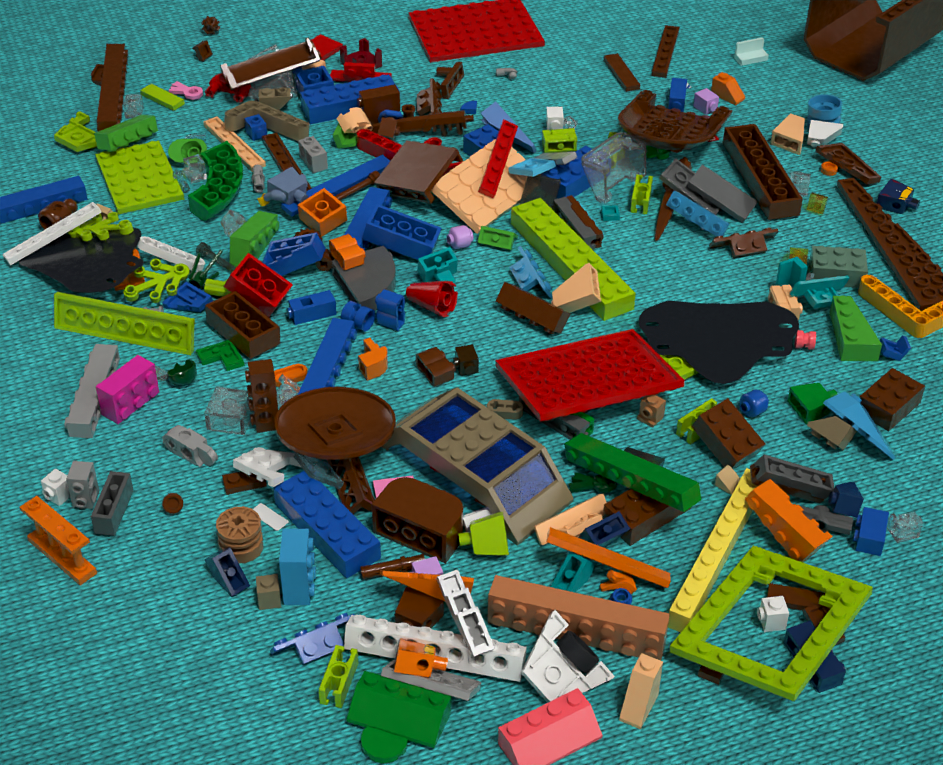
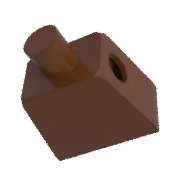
M407 586L395 610V623H407L410 626L432 628L444 616V601Z

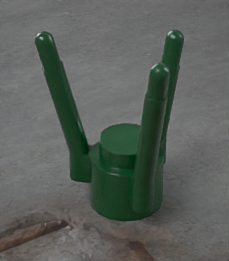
M219 250L204 271L196 272L201 256L198 253L192 271L188 276L190 279L189 283L199 289H204L207 280L206 274L223 251ZM216 272L208 279H215L219 275V272Z

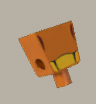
M400 638L394 672L431 677L432 669L446 671L448 658L436 656L434 646Z

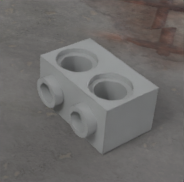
M314 136L298 140L299 156L312 173L328 169L327 152Z
M73 461L66 478L72 506L93 509L99 494L94 463Z

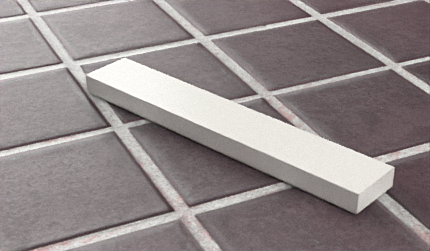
M92 202L5 252L3 257L12 265L100 214L101 210Z

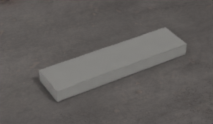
M576 152L542 153L535 158L554 160L556 165H565L576 159L577 155Z

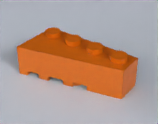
M771 479L753 489L745 498L748 506L759 516L763 525L771 531L776 541L783 546L791 559L804 562L833 537L828 531L824 533L818 528L819 523L814 518L812 520L808 519L803 514L804 509L798 504H792L789 501L790 496Z

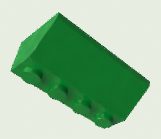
M364 671L356 685L347 722L362 727L369 726L406 738L409 741L435 748L450 717L452 696Z

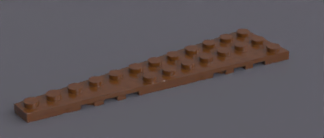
M854 178L839 179L837 181L838 188L915 306L920 311H923L943 301L942 268L931 261V257L924 252L921 246L898 223L895 224L891 220L892 217L889 214H885L882 211L883 207L880 204L873 202V197Z

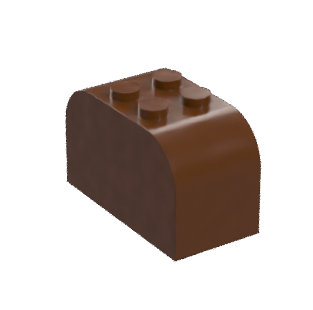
M409 477L397 478L391 481L372 503L373 533L431 558L436 556L438 561L446 564L460 545L459 533H463V504L455 495L433 487L428 483Z

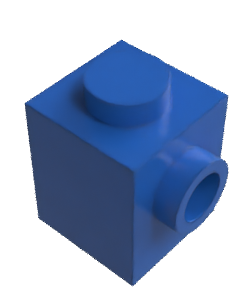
M259 114L244 118L245 131L252 141L262 139V136L267 135V125Z

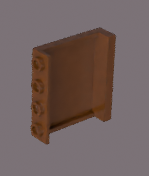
M406 140L374 183L377 188L390 190V196L431 204L434 197L430 191L453 161L462 162L463 159L457 148Z

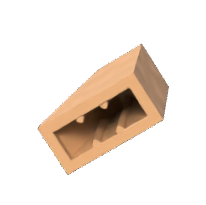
M790 113L773 130L771 145L800 155L805 118Z
M590 263L585 264L552 292L553 300L551 304L571 313L601 302L597 270Z
M641 653L631 673L619 721L638 729L642 728L659 695L663 661Z

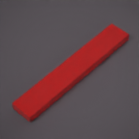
M503 119L478 192L491 198L495 197L517 132V125Z

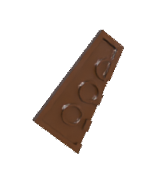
M843 143L816 147L815 152L865 184L880 182L881 176Z

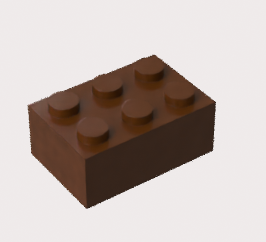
M891 368L860 395L859 398L862 400L860 404L865 407L876 425L889 432L921 403L925 385Z
M729 398L699 415L691 426L723 467L729 465L733 470L755 457L766 445Z

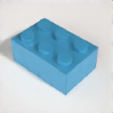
M282 529L279 566L284 605H310L311 596H315V583H312L316 579V566H312L315 565V552H311L314 550V538H310L309 529Z

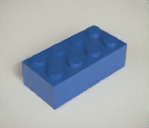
M584 146L576 151V159L565 165H556V167L541 173L540 189L557 199L570 195L576 197L609 176L610 159L590 147Z
M376 204L366 223L362 239L418 260V258L433 253L442 228Z

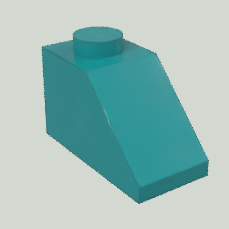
M569 552L551 587L576 592L588 581L598 562Z

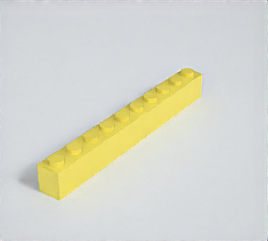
M746 468L669 610L668 628L682 632L702 608L753 511L748 506L745 498L753 489L758 487L752 484L750 469Z

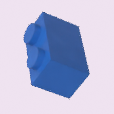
M867 507L863 508L862 515L858 514L855 525L859 527V530L855 529L853 542H857L855 551L881 556L885 543L889 512Z

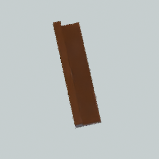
M359 456L339 459L338 464H335L334 460L327 459L342 504L352 514L361 507L372 512V503L375 499ZM342 469H345L343 478H340ZM347 483H350L349 491L345 493ZM355 497L357 502L350 507L352 498Z

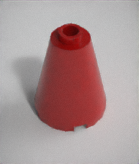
M452 281L421 282L410 284L406 289V296L409 301L438 316L448 317L449 315L447 314L455 309L458 292L454 290L456 285Z

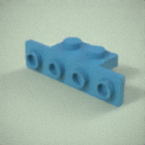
M677 191L672 192L666 204L684 216L689 222L699 225L700 229L708 231L716 237L724 236L729 226L728 222Z
M519 246L518 249L523 258L509 268L520 287L528 291L539 283L551 299L553 297L551 285L547 280L544 282L546 277L541 270H537L540 267L534 259L531 260L533 256L529 250H524Z

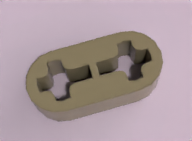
M492 399L487 403V408L504 419L517 420L523 416L524 407L519 401Z

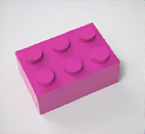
M137 355L96 386L101 415L119 424L151 398L155 397L159 393L155 364Z

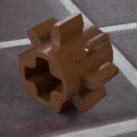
M207 16L201 23L204 25L202 30L207 34L215 35L216 31L220 29V26H218L220 21L215 17Z

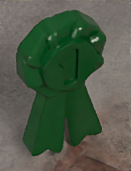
M575 472V476L572 477V483L568 484L569 491L574 493L593 488L598 492H611L617 488L618 483L601 475L591 477Z

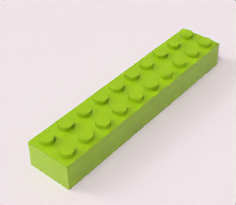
M541 198L511 208V225L565 281L587 263H590L597 270L601 302L590 305V307L603 321L634 310L636 293Z

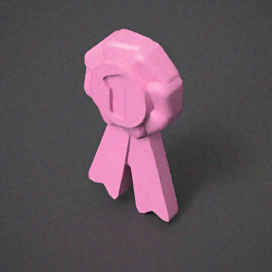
M178 81L173 83L170 87L171 89H169L170 93L184 94L186 99L190 100L200 99L203 96L201 87H188Z

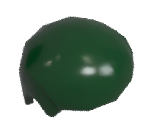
M186 360L182 366L176 363L174 368L167 372V378L170 382L178 386L190 384L197 375L196 364L192 360Z

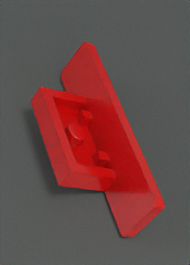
M345 62L344 70H331L330 74L333 81L336 82L359 81L381 75H390L392 78V73L375 72V64Z

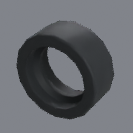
M570 630L556 643L562 653L585 673H588L599 662V658L594 651Z

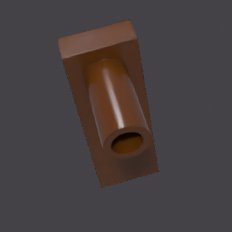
M456 62L453 67H437V76H446L440 85L443 99H449L464 77L462 62Z

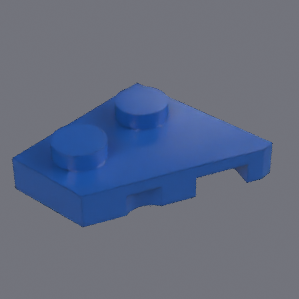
M186 281L177 289V294L169 296L162 302V305L165 309L201 312L205 309V305L212 302L213 299L211 295Z

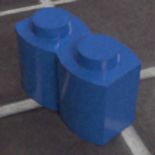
M384 289L375 299L377 304V322L379 325L399 331L405 323V298L403 295Z

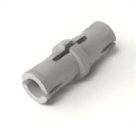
M257 164L252 168V182L254 183V190L260 193L265 189V176L263 174V167Z

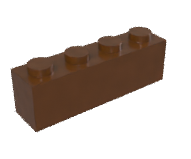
M504 282L496 299V302L501 304L500 308L509 312L511 310L515 311V315L519 318L525 319L527 317L530 319L529 323L538 327L542 325L545 327L544 331L554 334V332L562 333L570 316V313L508 282Z

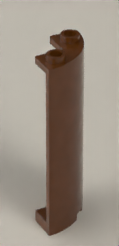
M308 37L305 38L303 43L231 66H227V63L220 65V70L229 89L233 90L319 62L322 57L320 51L316 50L313 41H310Z

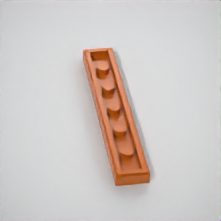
M551 527L547 533V543L659 586L669 587L671 582L669 572Z

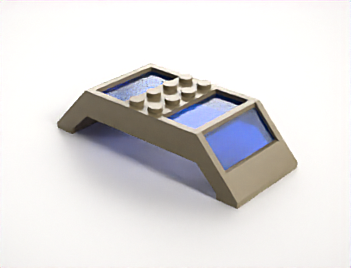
M458 387L430 398L396 422L392 437L381 446L388 451L392 446L401 444L486 505L492 514L503 511L506 536L517 546L535 532V525L557 515L574 502L571 492L545 446Z

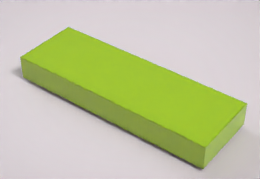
M153 84L140 90L142 96L173 111L185 104L184 99Z

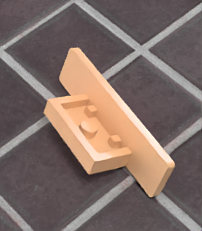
M598 494L535 525L534 530L540 545L547 544V533L550 527L578 538L585 528L603 520L604 504L607 503L604 494Z

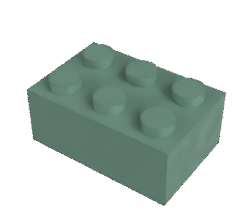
M812 246L809 260L810 280L848 275L850 279L844 287L859 288L861 277L868 274L866 250Z

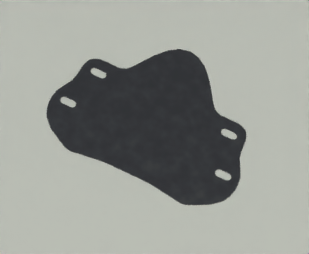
M133 227L134 231L132 233L122 235L119 230H108L109 238L106 240H100L98 236L92 233L93 238L89 241H83L81 237L72 238L64 234L19 260V264L37 270L59 281L73 292L95 293L106 291L122 283L130 273L143 265V260L132 255V251L140 240L141 231ZM127 262H133V263H135L136 265H135V266H130V265H128V264H126V263H127ZM109 278H111V279L115 280L116 282H115V283H110V282H108V281H106V280L109 279Z
M665 301L644 310L639 317V326L647 336L649 345L659 355L680 356L706 379L715 383L726 384L740 379L762 357H784L791 354L792 341L799 329V321L795 314L788 309L764 301L739 304ZM648 322H656V323H658L659 325H658V326H647L646 323H648ZM780 324H791L792 327H791V328H782V327H780L779 325H780ZM668 345L670 348L658 349L657 346ZM774 346H782V347H784L785 349H784V350H772V347H774Z

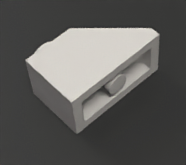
M811 120L807 144L813 147L826 145L841 135L843 124Z

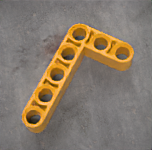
M863 275L861 277L858 294L913 337L923 338L943 328V301L920 311L875 276Z

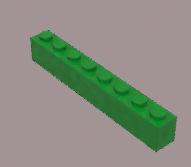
M583 433L564 443L567 461L682 512L687 511L701 501L699 482Z

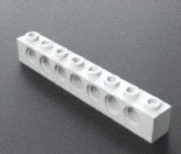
M351 615L346 624L344 649L347 650L354 648L358 649V652L396 659L399 640L402 638L433 646L432 644L437 645L439 648L435 647V655L448 658L446 668L519 682L522 678L521 671L525 665L527 647L517 643H503L491 639L495 649L483 653V656L473 657L462 635L454 634L451 631H437L429 627L410 626L407 623L388 622L386 619L366 618L364 615Z

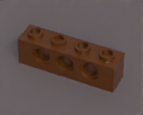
M272 359L248 362V370L245 371L246 382H250V385H247L248 397H252L251 400H248L250 412H254V414H250L251 425L256 426L257 433L274 431L278 402Z

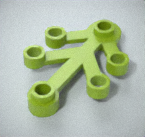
M111 212L105 220L102 219L100 213L67 233L72 238L81 237L83 241L91 240L93 238L92 233L98 236L100 240H106L109 238L108 230H119L120 234L127 235L132 233L134 229L129 220H122L119 224H110L119 220L118 213Z
M152 259L150 261L152 270H162L168 273H155L145 270L143 266L139 267L134 271V275L137 278L144 277L151 280L137 286H126L123 291L124 298L127 301H135L138 299L140 292L156 286L155 290L150 293V300L153 303H158L161 301V294L166 282L173 279L172 283L166 286V291L168 295L174 296L178 292L177 288L180 281L188 277L189 267L185 264L171 266L162 264L159 259Z

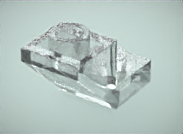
M283 374L278 379L281 385L276 391L278 407H281L289 399L298 395L301 388L296 382Z

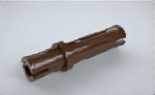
M424 554L411 557L400 556V559L360 566L362 579L382 576L380 575V570L408 572V570H412L413 562L425 559Z

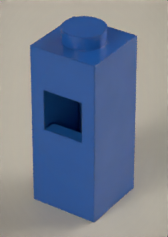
M672 78L668 109L676 108L684 112L687 79Z
M330 290L288 300L289 308H286L288 318H292L295 325L337 315L336 300Z

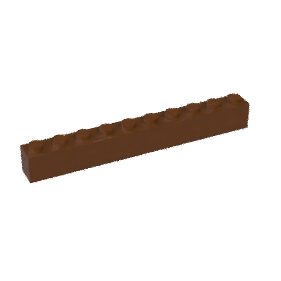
M106 44L97 114L98 132L122 121L124 89L129 58L128 49H125V44Z

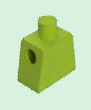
M503 511L470 522L471 532L459 533L460 546L473 544L474 554L509 555Z

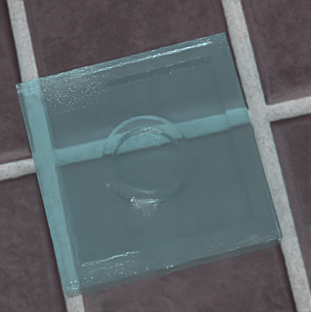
M297 452L294 454L293 457L310 478L341 489L344 484L327 462Z

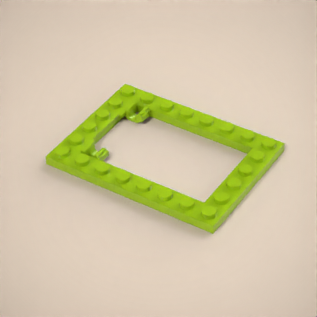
M753 545L672 642L670 653L795 701L872 595L873 587ZM775 575L825 592V596L822 595L820 597L819 604L831 608L784 672L705 642L754 581L769 585Z

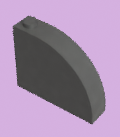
M384 246L365 251L364 264L347 270H343L337 260H332V275L350 301L375 311L377 310L376 296L384 289L391 292L395 291V263L391 252H388Z

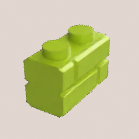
M575 129L542 130L544 153L577 151Z

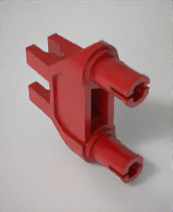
M222 73L215 75L209 82L210 86L205 90V94L208 97H213L216 92L220 91L235 94L234 100L236 102L239 101V103L252 93L250 84L230 90Z

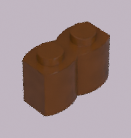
M433 347L416 354V366L426 376L432 386L435 387L454 379L455 366L446 359L442 350L440 351L437 347Z

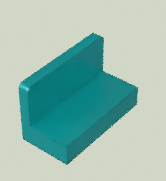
M798 257L780 262L775 286L790 285L793 289L795 283L805 281L808 266Z

